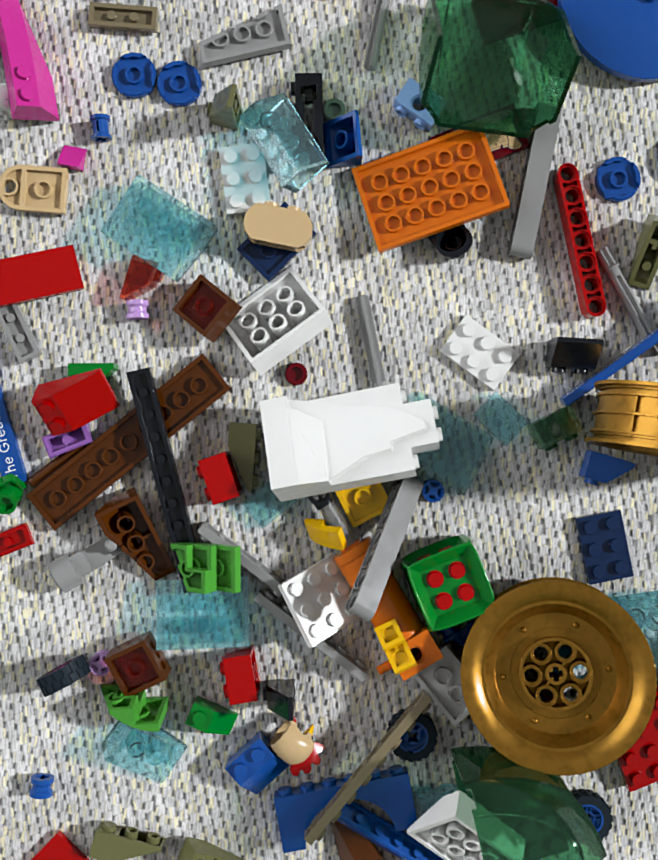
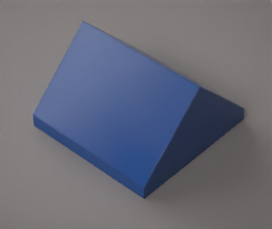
M353 110L323 123L327 168L361 165L362 145L358 110Z

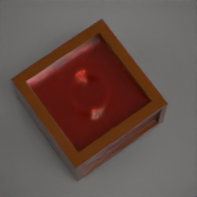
M200 274L172 310L204 337L215 342L242 307Z
M151 630L112 648L104 658L124 696L135 695L165 681L171 671V667Z

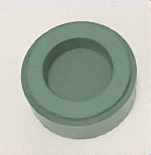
M329 99L323 106V115L327 121L345 114V105L339 99Z

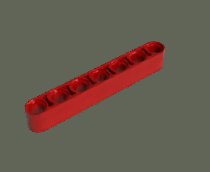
M565 163L554 173L553 185L580 311L585 318L593 319L605 312L606 300L578 170L573 164ZM561 172L567 173L569 180H564L561 177ZM565 194L572 195L574 202H568ZM570 216L578 218V225L571 222ZM575 237L582 239L583 247L575 243ZM580 259H584L588 263L587 269L580 266ZM585 281H589L592 284V291H588L585 288ZM590 302L597 306L596 313L590 311Z

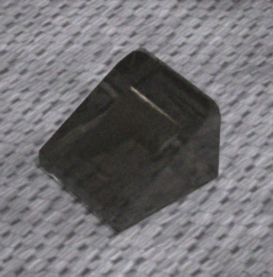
M452 640L446 642L445 644L461 663L464 646Z

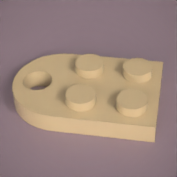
M11 166L0 176V198L7 206L16 211L66 215L70 171L67 168ZM9 182H15V190L7 193L5 190L6 185Z

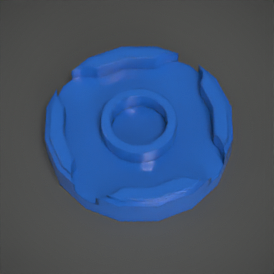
M132 52L124 54L117 63L115 62L112 68L113 84L119 93L127 98L139 99L146 97L156 86L157 73L155 66L150 59L141 53Z
M173 61L162 68L157 78V89L162 99L169 105L186 107L194 103L200 96L202 80L194 66L184 61Z
M612 157L606 160L597 169L595 175V187L598 193L605 200L613 203L630 199L641 183L637 165L626 160L627 158Z

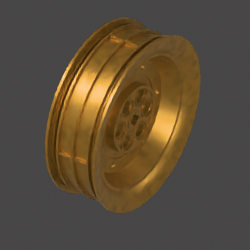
M637 380L596 381L594 388L601 392L596 394V397L599 399L598 408L593 411L596 419L594 428L590 429V432L595 436L585 437L584 442L615 450L658 457V382Z
M542 577L523 581L507 588L495 596V601L485 609V613L475 619L463 649L460 671L461 687L467 710L474 724L487 742L499 753L529 770L543 774L570 776L588 773L605 767L620 758L637 742L650 720L657 688L656 668L650 646L642 630L628 612L609 596L588 584L567 578ZM561 645H569L571 647V653L568 656H561L558 653ZM537 647L547 649V655L544 658H538L534 655V650ZM575 666H585V674L583 676H576L573 673ZM553 667H557L558 671L562 670L556 678L549 674V672L553 671ZM527 669H535L538 672L537 678L533 680L527 679L524 675ZM567 687H573L577 690V693L574 697L568 698L563 694L564 690ZM549 689L553 693L552 697L547 700L542 699L539 696L540 691Z

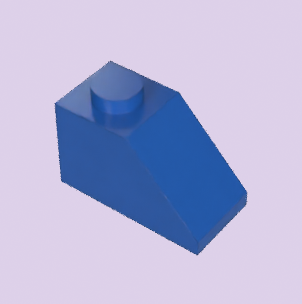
M586 450L579 476L585 478L584 482L598 486V482L608 483L634 469L635 463Z

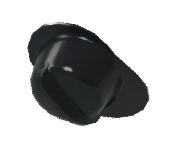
M464 224L428 236V239L439 253L449 259H463L473 243L472 235Z

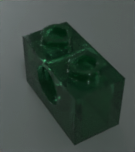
M572 405L564 406L526 425L537 449H545V451L558 447L557 442L563 439L567 442L578 437L577 432L583 430ZM554 423L560 428L556 436L551 433V426Z

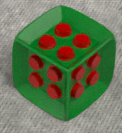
M464 534L440 540L400 559L413 597L424 617L426 627L431 632L447 629L485 613V609L495 601L492 587L479 555L472 545L470 538Z

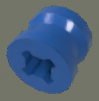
M426 480L421 495L429 502L440 501L444 496V487L437 480Z
M49 773L33 774L31 776V783L33 785L29 791V796L34 799L52 797L53 789L51 784L54 782V775Z

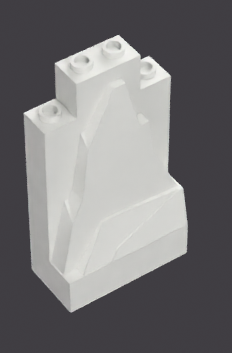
M399 383L308 401L288 400L287 396L259 401L270 486L272 492L281 502L417 476L416 469L420 468L417 453L440 449L439 441H443L441 427L436 428L435 420L439 419L437 406H432L431 399L407 403L405 390H400Z

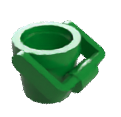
M14 474L0 477V514L14 512L23 497L26 484Z

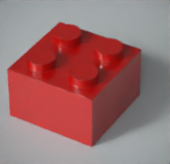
M229 451L198 461L199 466L196 469L200 480L204 479L207 488H204V492L208 502L212 501L213 505L243 494Z
M254 644L227 649L224 656H222V661H220L221 675H225L226 684L223 685L225 699L229 698L230 705L258 701L261 687Z

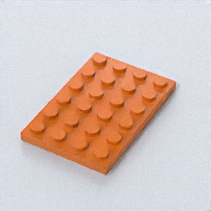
M481 122L351 169L379 254L510 208L509 199Z

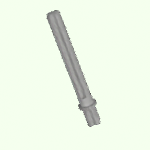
M377 0L363 64L367 71H375L377 67L390 0Z
M606 246L596 252V257L604 269L603 274L606 273L640 335L644 338L653 332L654 329L618 267L620 264H616ZM658 343L649 349L652 356H658Z
M360 295L355 300L373 387L384 386L387 383L369 296Z

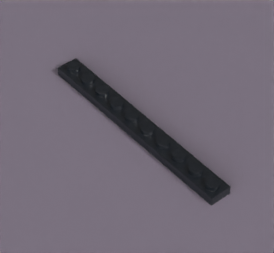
M151 367L127 372L171 543H196ZM173 550L176 564L178 565L180 562L175 550ZM179 571L184 593L188 592L183 582V576Z

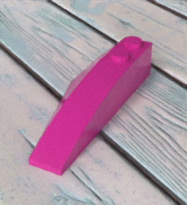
M0 0V46L12 119L59 121L53 79L19 0Z

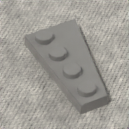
M281 4L275 6L274 10L266 14L262 12L256 15V19L248 23L241 22L235 25L236 28L229 32L223 31L198 43L204 68L291 49V42Z

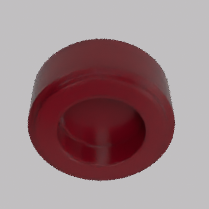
M292 363L285 370V378L292 385H301L307 379V370L300 363Z

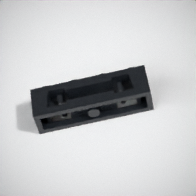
M295 73V82H291V96H295V104H291V118H296V126L291 127L292 141H296V149H292V163H296L297 170H324L322 73ZM315 92L317 94V100H313V93ZM302 94H305V104H313L314 102V141H305V143L304 100H301ZM302 144L306 145V151L302 150ZM314 144H317V152H314Z

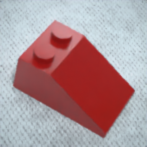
M101 368L39 384L31 400L52 436L72 432L120 406V402Z

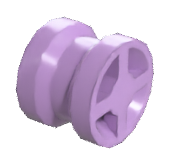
M126 300V306L128 307L127 320L149 319V314L147 313L148 300Z
M100 650L90 659L89 667L93 674L97 676L108 674L110 670L104 658L109 653V650Z

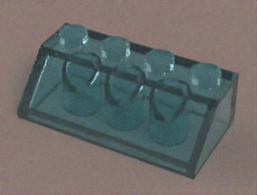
M281 93L255 101L239 116L283 188L297 193L330 164L286 94Z

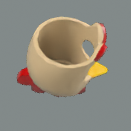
M295 716L294 721L284 719L285 722L272 737L270 747L280 759L290 765V772L293 776H298L300 770L305 774L310 773L312 763L314 765L320 764L321 759L318 753L324 750V746L319 742H315L313 738L314 725L312 724L301 733L297 727Z

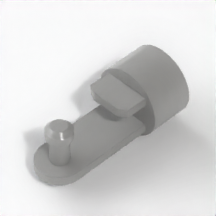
M106 536L81 552L78 551L73 555L67 552L49 563L48 569L60 590L67 593L86 581L85 575L119 556L123 551Z

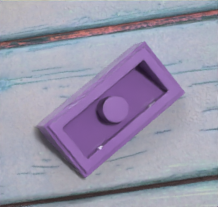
M89 424L72 432L56 436L49 434L42 437L50 459L93 442Z

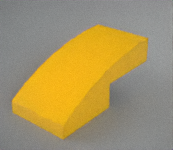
M305 518L304 524L311 540L327 548L345 550L347 541L342 527L327 526L325 519Z
M396 619L374 628L396 675L417 665Z

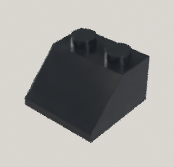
M571 337L553 338L547 341L545 368H552L553 373H565L566 369L574 370V374H588V371L595 370L604 340Z

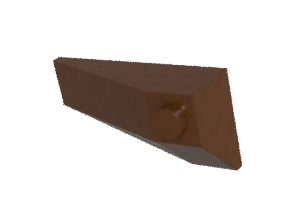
M135 487L114 496L94 514L104 534L115 542L125 554L127 553L155 581L176 571Z
M331 821L340 860H385L376 844L340 822L336 821L333 823Z

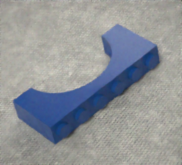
M398 764L390 766L388 770L380 771V769H374L371 773L372 778L364 787L361 785L356 791L357 796L355 799L365 800L382 808L393 821L396 832L407 830L417 821L407 766L402 767V765ZM353 773L347 774L345 778L340 779L328 777L319 783L307 781L293 788L286 785L275 791L274 804L284 853L306 849V840H304L305 830Z

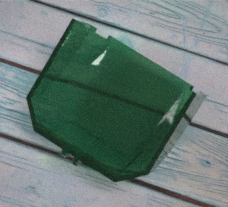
M427 0L420 43L419 93L420 103L428 110L435 124L438 127L528 138L533 135L532 132L547 123L552 124L556 122L582 57L565 11L547 0Z
M470 746L450 749L451 756L454 759L452 766L458 791L466 793L475 802L476 809L472 810L483 860H603L607 856L598 831L585 809L573 796L560 775L544 774L537 770L522 767L507 759L494 747Z

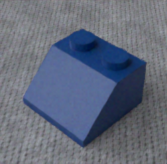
M260 730L227 760L225 770L241 787L258 794L290 765L274 753L270 747L269 738Z

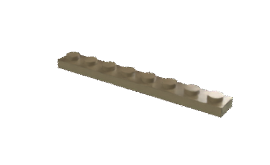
M424 689L305 830L304 840L310 845L315 840L320 841L327 832L326 827L331 821L335 823L342 814L341 809L346 803L349 805L357 796L356 791L361 785L363 787L367 785L372 778L371 773L376 767L378 769L382 767L387 760L386 755L391 749L394 751L400 745L403 734L406 731L409 733L417 724L415 720L420 714L424 715L430 709L432 698Z

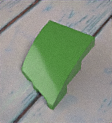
M213 543L170 544L171 550H175L180 562L177 566L183 576V582L188 592L208 594L214 591L241 592V546Z
M117 683L101 684V691L110 715L130 727L144 731L159 732L170 704L168 696L146 697L145 690L135 695L124 696Z

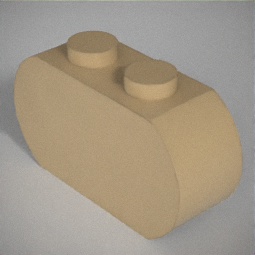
M265 201V204L256 203L247 210L244 217V228L252 243L294 252H300L310 244L313 235L312 222L309 216L304 211H301V208L291 205L284 208L279 207L278 203Z

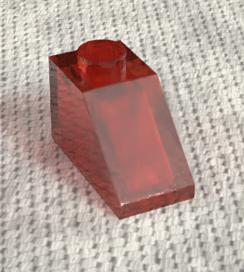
M132 255L119 298L126 302V300L135 299L156 288L157 282L161 283L164 270H162V265L159 262Z

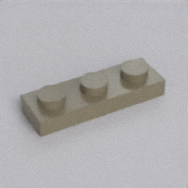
M90 2L88 25L90 28L157 33L159 11L157 7Z

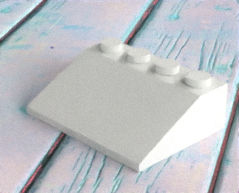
M289 267L239 304L242 307L241 310L226 327V330L261 376L329 327L333 322L323 305L293 268Z
M460 790L443 796L407 829L408 835L443 860H523L525 838Z

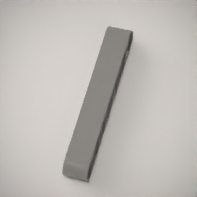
M539 103L536 109L529 142L530 147L527 152L507 251L509 256L530 260L533 255L562 108Z
M417 476L394 481L346 603L345 609L347 612L366 622L370 621L375 615L422 491L424 481Z

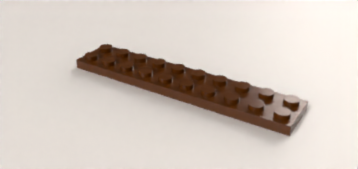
M204 354L197 357L157 390L169 439L231 390L230 386ZM136 408L131 410L26 495L54 531L59 529L148 457Z

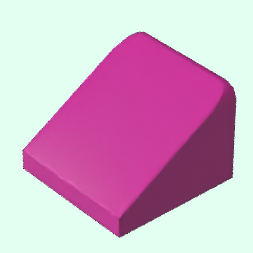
M64 145L57 164L61 168L83 172L87 149Z

